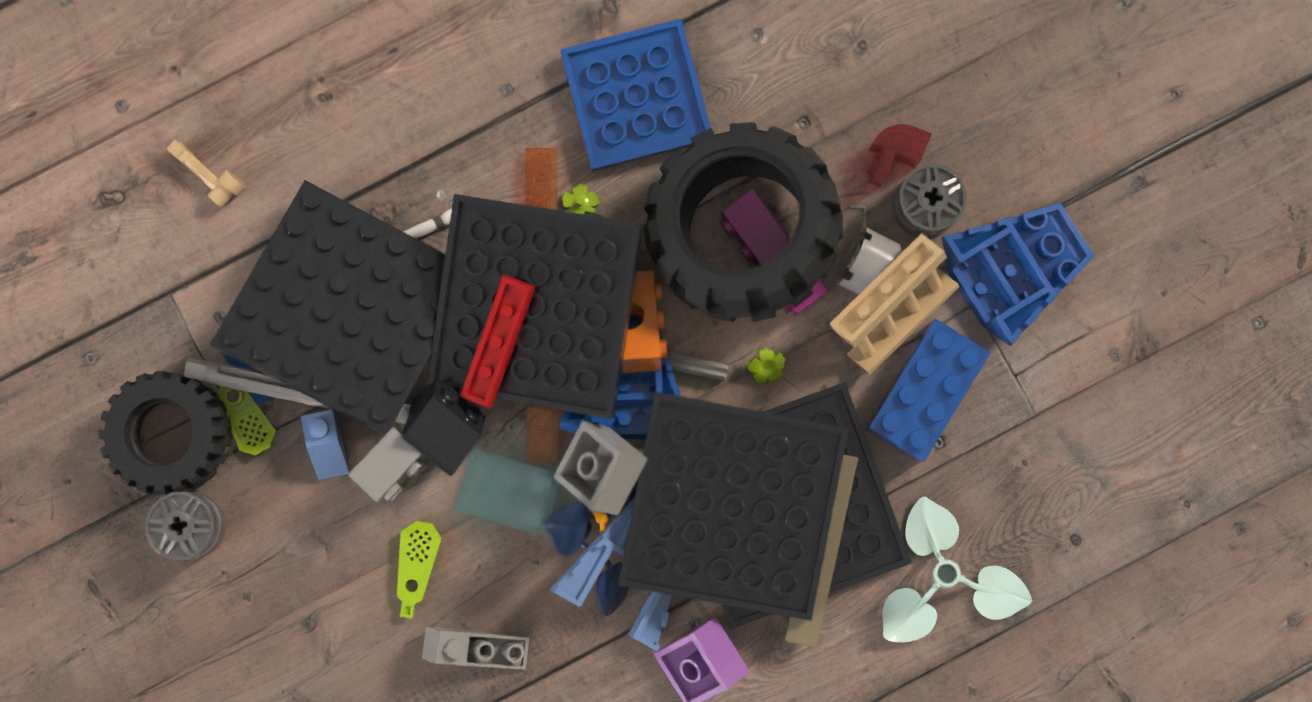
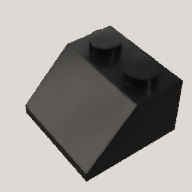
M437 378L413 398L401 438L446 474L452 476L481 437L486 416L476 406L471 405L460 397L453 387L446 385Z

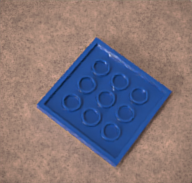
M682 19L560 49L592 172L693 146L690 138L711 128Z

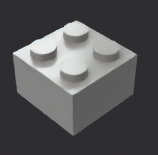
M582 421L554 478L591 511L618 515L647 458L610 427Z
M395 427L348 474L376 502H389L390 500L394 502L406 489L403 486L409 477H418L428 466L425 462L427 458L401 438L403 430Z

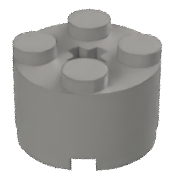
M864 227L859 232L860 235L864 236L860 243L853 241L838 272L844 276L842 279L836 280L837 285L858 295L903 252L899 243L867 227Z

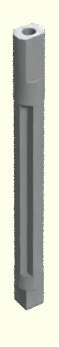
M189 358L186 361L184 377L334 410L260 371L209 360L203 361ZM403 405L395 422L406 423L411 405Z

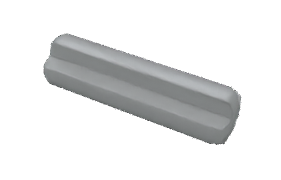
M673 352L668 355L673 371L724 382L727 378L728 366L725 364Z

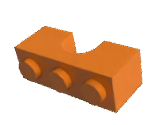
M654 270L636 271L630 315L639 317L643 322L637 328L627 331L622 364L623 373L662 370L661 359L667 358L666 339H659V329H665L663 310H657L656 301H662L661 281H654Z

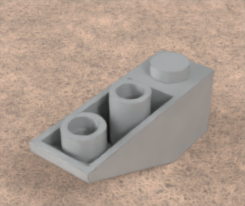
M426 626L422 659L435 664L526 670L529 637Z

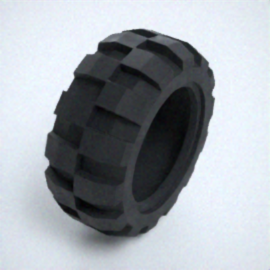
M755 122L730 123V131L714 134L713 129L710 128L691 137L693 146L682 154L678 150H674L660 166L659 170L662 173V177L658 184L653 183L649 186L643 208L647 213V222L643 226L646 248L654 261L655 269L671 288L674 295L692 309L699 308L707 312L709 317L734 322L737 317H750L752 322L776 317L775 311L790 304L796 308L814 294L812 288L820 278L826 279L838 258L836 249L838 241L843 236V214L835 182L832 181L826 164L812 147H803L798 143L796 135L775 126L769 127L768 131L757 129ZM746 176L766 178L785 187L799 203L798 223L788 245L771 261L749 270L730 271L711 266L692 252L690 227L693 215L702 199L715 187L728 180Z

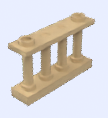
M923 234L918 236L830 323L832 329L853 347L847 353L848 357L869 375L959 288L958 283L938 268L947 258L945 251Z

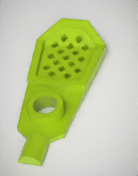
M220 386L217 392L227 409L225 413L227 418H230L231 430L239 451L257 456L270 449L277 430L260 406L255 403L247 391ZM234 390L238 391L239 399L236 402H231L229 394Z
M415 521L400 532L397 597L402 601L400 617L412 619L415 604L423 600L442 541V537L433 523ZM410 579L418 583V589L414 592L409 591L407 588V582Z

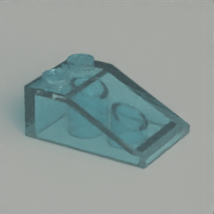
M472 449L455 510L546 537L548 532L542 522L554 513L562 484L554 478L556 472Z

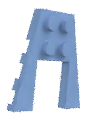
M635 497L559 578L550 591L581 608L611 552L613 551L624 557ZM652 591L628 636L658 652L661 645L658 642L662 628L666 627L669 617L667 610L672 595Z

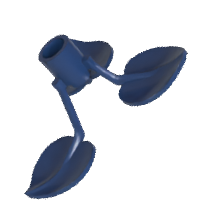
M638 478L630 494L628 495L621 511L635 497ZM574 502L553 513L542 524L549 533L555 550L560 555L570 556L580 546L585 550L590 546L583 539H586L591 532V522L589 519H595L593 513L589 512L586 505L581 502ZM606 513L608 518H616L618 516ZM607 559L605 563L607 570L603 571L597 578L596 599L602 614L609 616L623 602L630 587L619 585L622 562H618L613 566V563Z

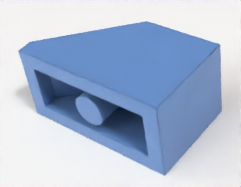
M327 410L300 416L306 448L318 480L349 474L350 468L339 412Z

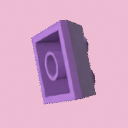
M716 616L654 653V656L683 702H703L729 689L750 672Z

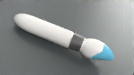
M452 209L445 211L442 216H437L403 232L418 239L445 225H450Z

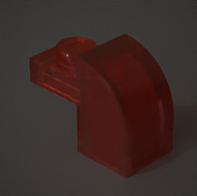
M907 124L893 125L879 133L869 149L881 154L880 156L874 155L867 172L871 173L872 177L869 183L881 188L893 160L916 168L921 162L931 133Z

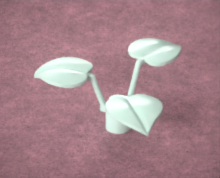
M921 497L915 503L906 523V541L916 555L926 556L934 551L935 557L939 562L933 572L935 583L922 599L919 593L911 588L897 589L888 596L882 611L883 637L886 640L905 643L921 639L929 634L936 624L937 612L926 602L939 587L949 589L958 582L977 590L973 596L974 606L982 616L988 619L1002 620L1008 618L1032 603L1031 595L1025 584L1013 572L1004 567H984L979 572L978 584L962 576L959 566L953 561L945 560L940 553V550L950 549L957 541L959 526L955 517L947 509L934 503L927 497Z

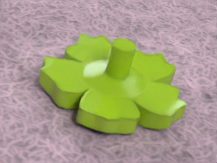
M579 184L577 187H574L572 190L573 194L564 192V196L561 199L563 206L569 208L567 212L594 216L596 210L593 207L600 204L599 196L595 195L594 192L587 194V185Z
M764 347L759 349V358L754 356L751 360L747 361V369L753 372L752 375L756 383L764 384L768 378L770 382H773L783 376L781 369L785 367L786 358L782 353L774 355L773 350Z

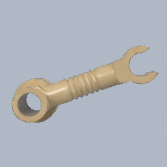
M174 140L167 147V150L174 157L185 164L212 190L208 197L221 208L233 195L238 196L246 187L229 170H225L217 178L180 141Z

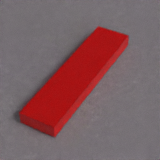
M503 275L460 397L488 409L493 407L535 291V286L508 275Z

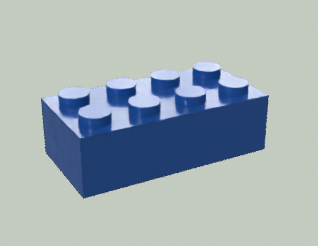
M933 320L929 323L865 430L916 462H925L991 352L941 321Z

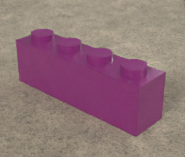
M753 189L725 208L721 213L723 220L720 224L730 238L735 235L742 245L739 247V250L743 257L749 263L754 261L758 267L775 258L790 241L789 237ZM819 279L812 288L814 292L812 296L796 308L790 304L782 309L786 314L792 312L796 317L825 296L828 290Z

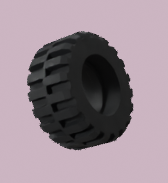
M155 371L154 374L144 373L136 376L135 382L127 381L120 386L122 392L119 395L112 394L107 401L112 406L109 412L103 411L100 420L106 422L105 429L98 430V439L105 441V447L100 448L103 458H108L111 462L107 467L113 474L120 475V481L125 485L135 487L137 491L156 495L186 492L187 490H195L201 487L205 479H212L217 473L215 469L217 465L224 464L227 455L223 454L225 447L231 445L232 437L227 436V429L232 428L230 418L225 417L224 412L227 409L223 401L216 398L217 393L210 387L203 385L201 381L184 377V375L175 372ZM164 403H172L182 407L188 413L193 428L192 440L188 450L176 462L169 464H160L150 460L144 453L140 443V428L144 418L154 407Z

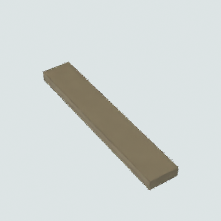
M843 456L812 621L789 617L785 641L817 648L858 462L857 457Z

